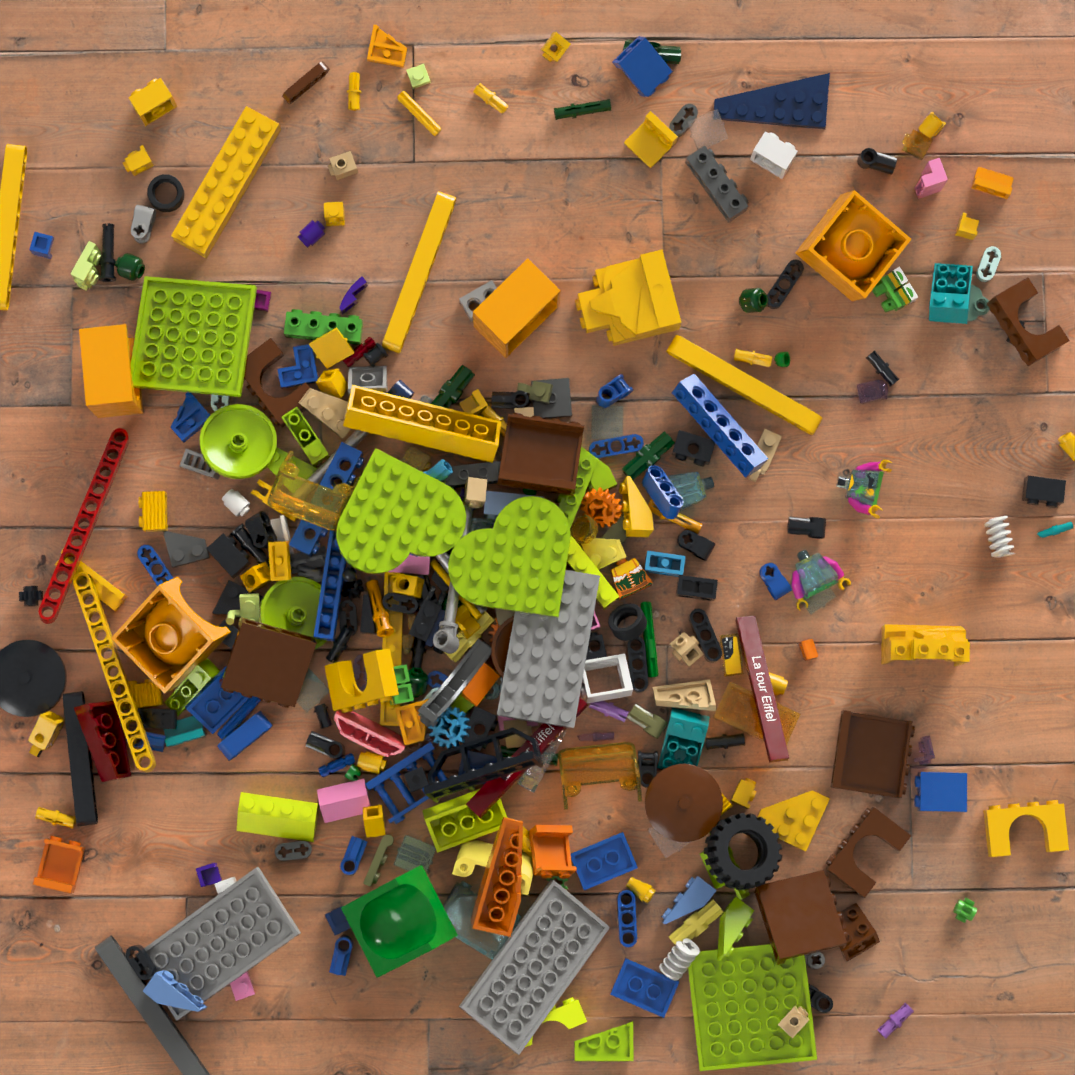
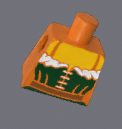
M624 558L616 562L617 567L610 571L616 593L619 595V601L653 584L636 558L630 561Z

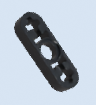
M791 260L767 294V306L769 308L777 309L782 305L803 273L804 266L801 261ZM798 265L800 272L796 271L792 278L788 276L792 270L790 266ZM783 279L788 280L790 287L782 289L779 286V282ZM777 291L782 293L777 299L779 303L775 302L772 304L769 297H774Z

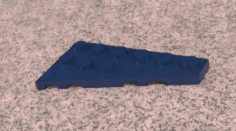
M830 73L717 98L714 100L713 119L825 129Z

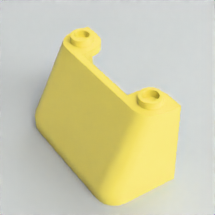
M476 839L461 844L452 874L467 877L472 874L475 865L486 867L493 844ZM522 853L521 894L528 895L534 875L532 857Z

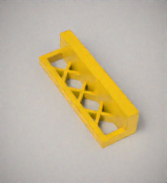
M73 557L65 559L67 564H72L75 561ZM80 561L75 575L81 572L89 575L94 582L99 599L114 611H117L128 596ZM87 578L81 579L79 584L84 587L88 582Z

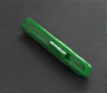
M646 601L642 602L640 607L647 620L643 636L648 677L652 678L657 677L659 673L651 602Z

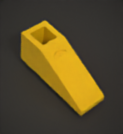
M626 476L619 487V492L623 498L621 503L623 508L621 511L624 512L623 529L626 530V537H649L654 531L652 511L632 478Z

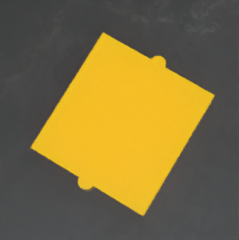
M337 327L309 343L316 354V358H319L326 368L354 354V350L347 342L348 339L343 337Z

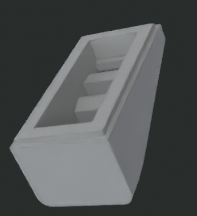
M185 449L180 467L217 480L220 476L208 464L205 471L203 470L206 462L201 453ZM191 455H194L191 466H189ZM201 458L198 468H196L198 459Z

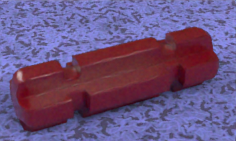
M368 337L363 344L361 343L354 349V354L343 359L344 364L347 367H351L355 360L358 361L363 357L364 353L369 352L368 349H372L375 346V341Z

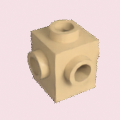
M685 632L670 643L674 650L672 652L674 657L678 661L682 659L688 666H691L704 655L698 647L700 644L693 635L689 637Z

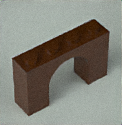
M1028 277L994 296L987 302L991 313L998 320L1000 327L1009 337L1011 344L1015 346L1021 359L1027 366H1030L1059 349L1070 340L1060 325L1041 335L1029 333L1022 327L1018 319L1019 306L1038 294V291Z
M270 338L247 355L244 379L249 384L246 386L253 396L256 394L259 397V405L264 411L268 409L272 414L269 417L275 425L280 424L283 428L286 425L281 418L283 415L296 407L299 408L301 413L306 410L298 402L310 387L305 382L291 394L281 398L272 397L265 393L261 383L264 372L284 356L280 348Z
M875 807L867 808L861 815L863 820L859 825L855 824L849 831L850 837L847 840L843 839L838 845V853L835 856L832 854L826 861L828 866L825 869L862 898L867 896L876 882L855 864L853 851L857 842L865 836L873 835L881 838L896 851H901L911 837L909 833Z

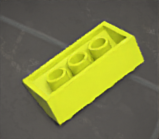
M480 789L422 810L437 853L499 830L503 817L508 818L501 798L481 819L466 806V803Z
M241 792L237 815V831L314 842L319 803Z

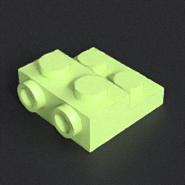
M88 241L71 272L77 286L86 291L92 285H95L99 279V272L94 265L97 266L102 258L101 251L97 245Z

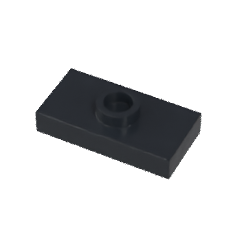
M138 708L144 728L176 729L178 710Z

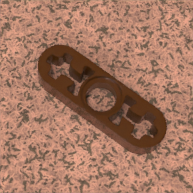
M323 61L318 63L289 87L282 97L288 104L293 103L329 72L330 68Z

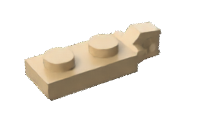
M764 429L757 446L768 457V460L758 471L749 476V480L756 482L760 473L765 474L782 438L781 435Z

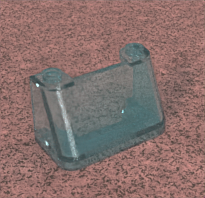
M461 881V883L456 882L443 903V907L458 934L455 938L493 960L509 937L472 929L471 916L478 894L470 890L472 886L464 881ZM519 914L516 916L512 932L521 921L522 916Z

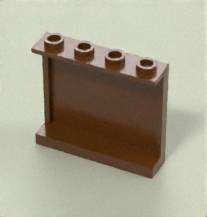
M521 413L508 414L497 485L574 496L585 425H581L578 422H562L559 419L547 420L540 416L528 417Z
M240 617L238 623L239 630L223 678L219 680L220 687L229 693L236 691L248 698H252V696L258 697L263 702H277L278 705L285 708L289 706L295 707L317 644L315 638Z
M846 710L841 711L830 787L902 798V795L906 794L907 783H904L905 775L908 776L910 765L907 764V758L912 753V745L909 744L910 737H914L915 726H912L913 721L853 713Z
M824 870L766 883L755 889L754 893L777 965L784 964L786 959L841 946V949H844L849 941L847 931L843 930L841 925L843 923L842 915L840 912H837L835 906L837 905L836 897L834 894H831L829 888L831 887L829 876H825Z

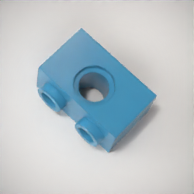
M647 551L644 571L646 573L679 577V575H683L686 556Z

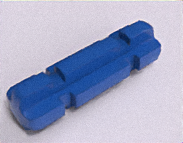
M350 753L345 755L344 758L341 757L328 763L327 766L319 767L318 771L322 777L330 775V772L334 773L345 768L346 765L355 763L356 760L353 754Z

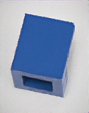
M34 232L29 250L33 255L51 259L50 251L54 237Z

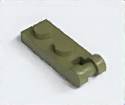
M383 836L363 884L371 887L373 883H377L380 876L378 869L380 865L384 866L388 855L385 852L388 846L393 845V836Z

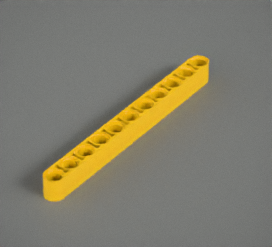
M83 572L78 573L73 578V585L135 765L143 772H151L156 766V761L115 642L111 639L112 634L97 590L89 575ZM87 578V584L84 587H80V580ZM89 596H93V602L89 605H86V598ZM99 614L100 619L93 623L91 621L92 616ZM106 632L105 639L99 641L97 638L98 634ZM112 650V656L105 659L104 652ZM115 667L118 668V674L114 677H111V669ZM123 685L125 687L124 693L117 695L116 689ZM129 703L131 710L128 713H123V706ZM131 722H137V728L134 731H129V724ZM138 740H143V747L137 750L135 743ZM149 758V766L142 768V760Z

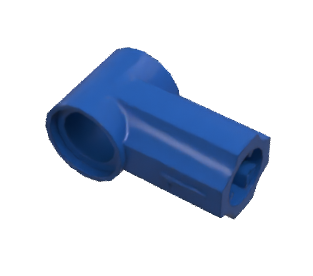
M146 732L151 749L163 752L166 735ZM143 740L135 744V747L142 748L144 745Z
M354 836L351 837L340 865L344 874L350 876L358 871L368 843L367 841ZM347 861H352L355 864V868L351 872H347L344 869V864Z
M347 935L340 936L335 943L330 973L346 976L353 948V940ZM341 940L348 941L349 949L342 950L339 947V942Z

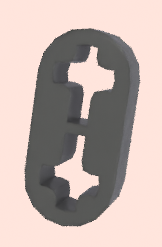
M693 104L684 105L671 121L669 129L678 137L682 136L696 120L698 114L697 107ZM685 110H693V116L689 115L687 119H684L686 115ZM680 122H683L681 125L682 131H674V124L678 125Z
M307 841L282 843L275 849V855L281 861L307 858L312 853V846ZM301 844H304L309 849L305 852V855H302V852L295 853V849L301 848ZM283 846L287 850L292 849V853L286 854L285 858L279 854Z

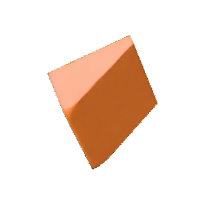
M813 639L804 640L799 643L805 661L818 657Z

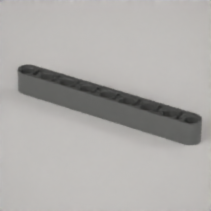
M109 936L95 946V950L181 1073L183 1075H210L162 1005L157 1004L143 992L147 985L146 982L136 975L126 958L125 952L114 937Z

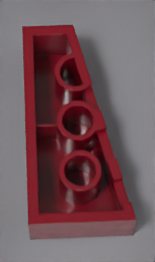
M114 701L88 703L74 707L101 781L108 782L132 777L124 730Z

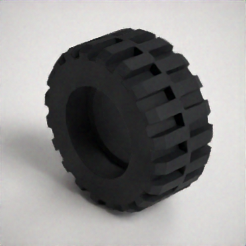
M741 813L719 821L717 826L712 828L710 831L711 835L706 837L705 843L708 844L704 848V854L708 856L705 863L711 866L709 872L712 876H717L716 880L720 884L725 883V887L744 890L761 886L774 877L773 873L777 872L780 867L777 863L782 861V855L779 854V850H782V843L778 844L777 839L780 838L778 832L773 833L774 827L771 823L766 824V819L762 817L757 818L755 814L745 815V813ZM739 833L748 835L757 846L758 858L754 867L749 870L739 869L732 863L729 857V842L734 835Z

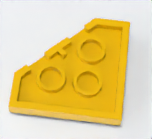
M812 790L760 809L757 818L762 817L766 819V824L771 823L774 827L772 831L773 833L778 832L779 840L806 852L830 798Z

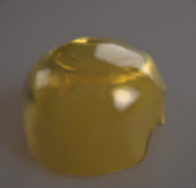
M586 514L584 516H577V520L572 525L571 535L579 544L590 543L597 536L598 524L594 518Z

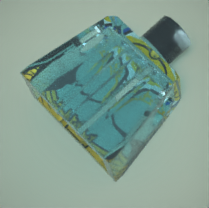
M698 472L667 476L684 501L679 513L705 500V490L714 488L712 477L701 479Z

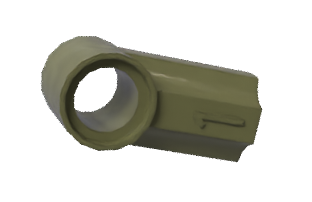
M637 704L634 705L627 716L630 721L642 727L646 733L656 739L659 738L668 724L661 717L651 714Z

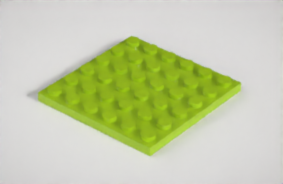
M144 276L130 365L134 388L241 397L257 292L256 285Z
M771 944L735 947L728 958L724 956L720 961L717 959L718 949L699 952L695 960L691 962L690 967H688L700 1071L817 1060L805 955L786 959L784 964L777 965ZM794 1006L797 1008L801 1006L809 1014L807 1017L810 1020L791 1038L778 1024Z

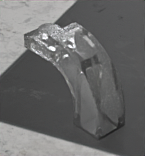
M564 731L541 755L544 767L540 768L536 765L528 768L520 777L518 785L533 793L535 792L567 731Z

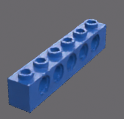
M692 374L678 383L672 394L746 478L758 471L768 460V457L695 374Z
M341 442L289 543L290 547L312 557L313 553L316 554L321 546L319 543L321 537H325L329 531L328 523L331 519H335L338 513L336 508L339 502L343 503L346 498L347 492L345 490L347 486L353 484L356 478L354 473L357 468H361L365 460L362 451ZM349 462L351 467L349 470L343 471L341 470V464ZM335 479L342 480V484L338 488L332 487V482ZM326 496L333 497V502L330 505L323 504V499ZM323 513V521L316 522L314 520L315 515ZM314 530L316 533L315 537L307 539L305 536L307 531Z
M331 522L314 630L315 639L334 641L343 587L342 573L346 567V561H344L336 541V528L338 524L336 522Z

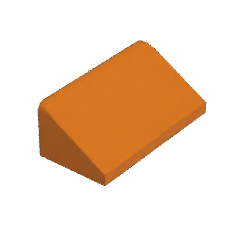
M484 663L462 691L461 696L477 707L500 676L489 665Z

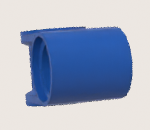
M623 374L618 375L611 382L600 388L596 397V402L600 407H610L634 390L623 379ZM602 394L609 395L610 399H604Z
M767 563L761 567L760 576L774 600H778L792 591L790 584L775 564ZM766 567L768 569H773V572L771 573L772 577L770 575H765V572L767 571Z

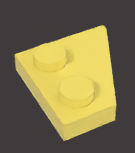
M586 536L579 538L584 552L598 570L627 558L619 539L589 538Z

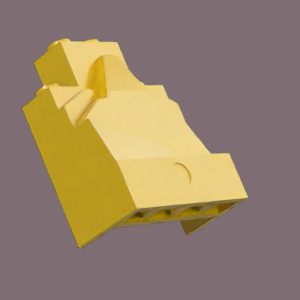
M663 250L641 254L638 259L595 270V276H592L594 287H598V289L578 293V299L575 300L577 311L581 310L582 317L579 318L581 328H585L586 333L609 328L606 331L609 342L612 341L613 346L680 329L682 323Z
M885 624L882 626L881 665H885L893 660L940 659L954 662V666H960L970 662V642L966 639V630L962 626Z

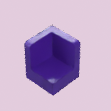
M217 863L196 868L201 887L222 881Z

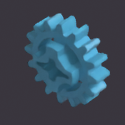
M449 707L436 726L430 725L428 727L433 730L429 734L431 737H435L433 742L439 743L440 747L444 748L446 746L449 749L452 748V744L454 747L459 746V741L465 743L463 737H469L466 730L471 729V726L466 725L470 721L469 718H464L466 713L460 712V709L457 707L454 709ZM450 715H455L458 719H453ZM446 735L449 740H445L441 736Z

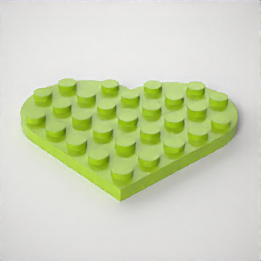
M375 448L340 516L336 528V541L341 555L352 567L365 573L380 574L397 568L410 553L420 557H434L452 549L458 543L465 530L466 511L461 498L450 486Z
M527 496L510 502L498 514L493 529L472 531L462 537L454 546L449 558L448 572L455 590L463 599L478 606L559 618L570 545V526L565 514L556 504L541 497Z

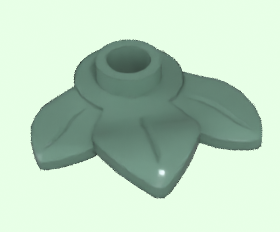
M971 285L969 322L974 321L979 315H985L989 312V306L987 305L989 300L983 297L981 290L974 285ZM977 304H983L984 308L979 309Z

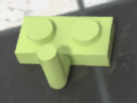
M259 593L240 594V610L228 611L226 623L232 625L237 617L260 622Z

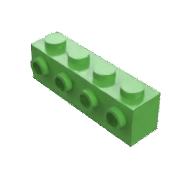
M292 309L291 312L286 311L284 335L286 338L315 340L337 327L343 337L348 339L347 342L349 344L360 345L363 320L355 315H348V318L340 317L341 315L336 313H330L329 316H326L317 311H311L310 314L303 313L302 310Z

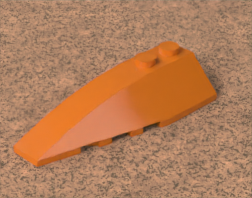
M506 817L502 819L471 916L472 929L511 937L521 902L523 821Z

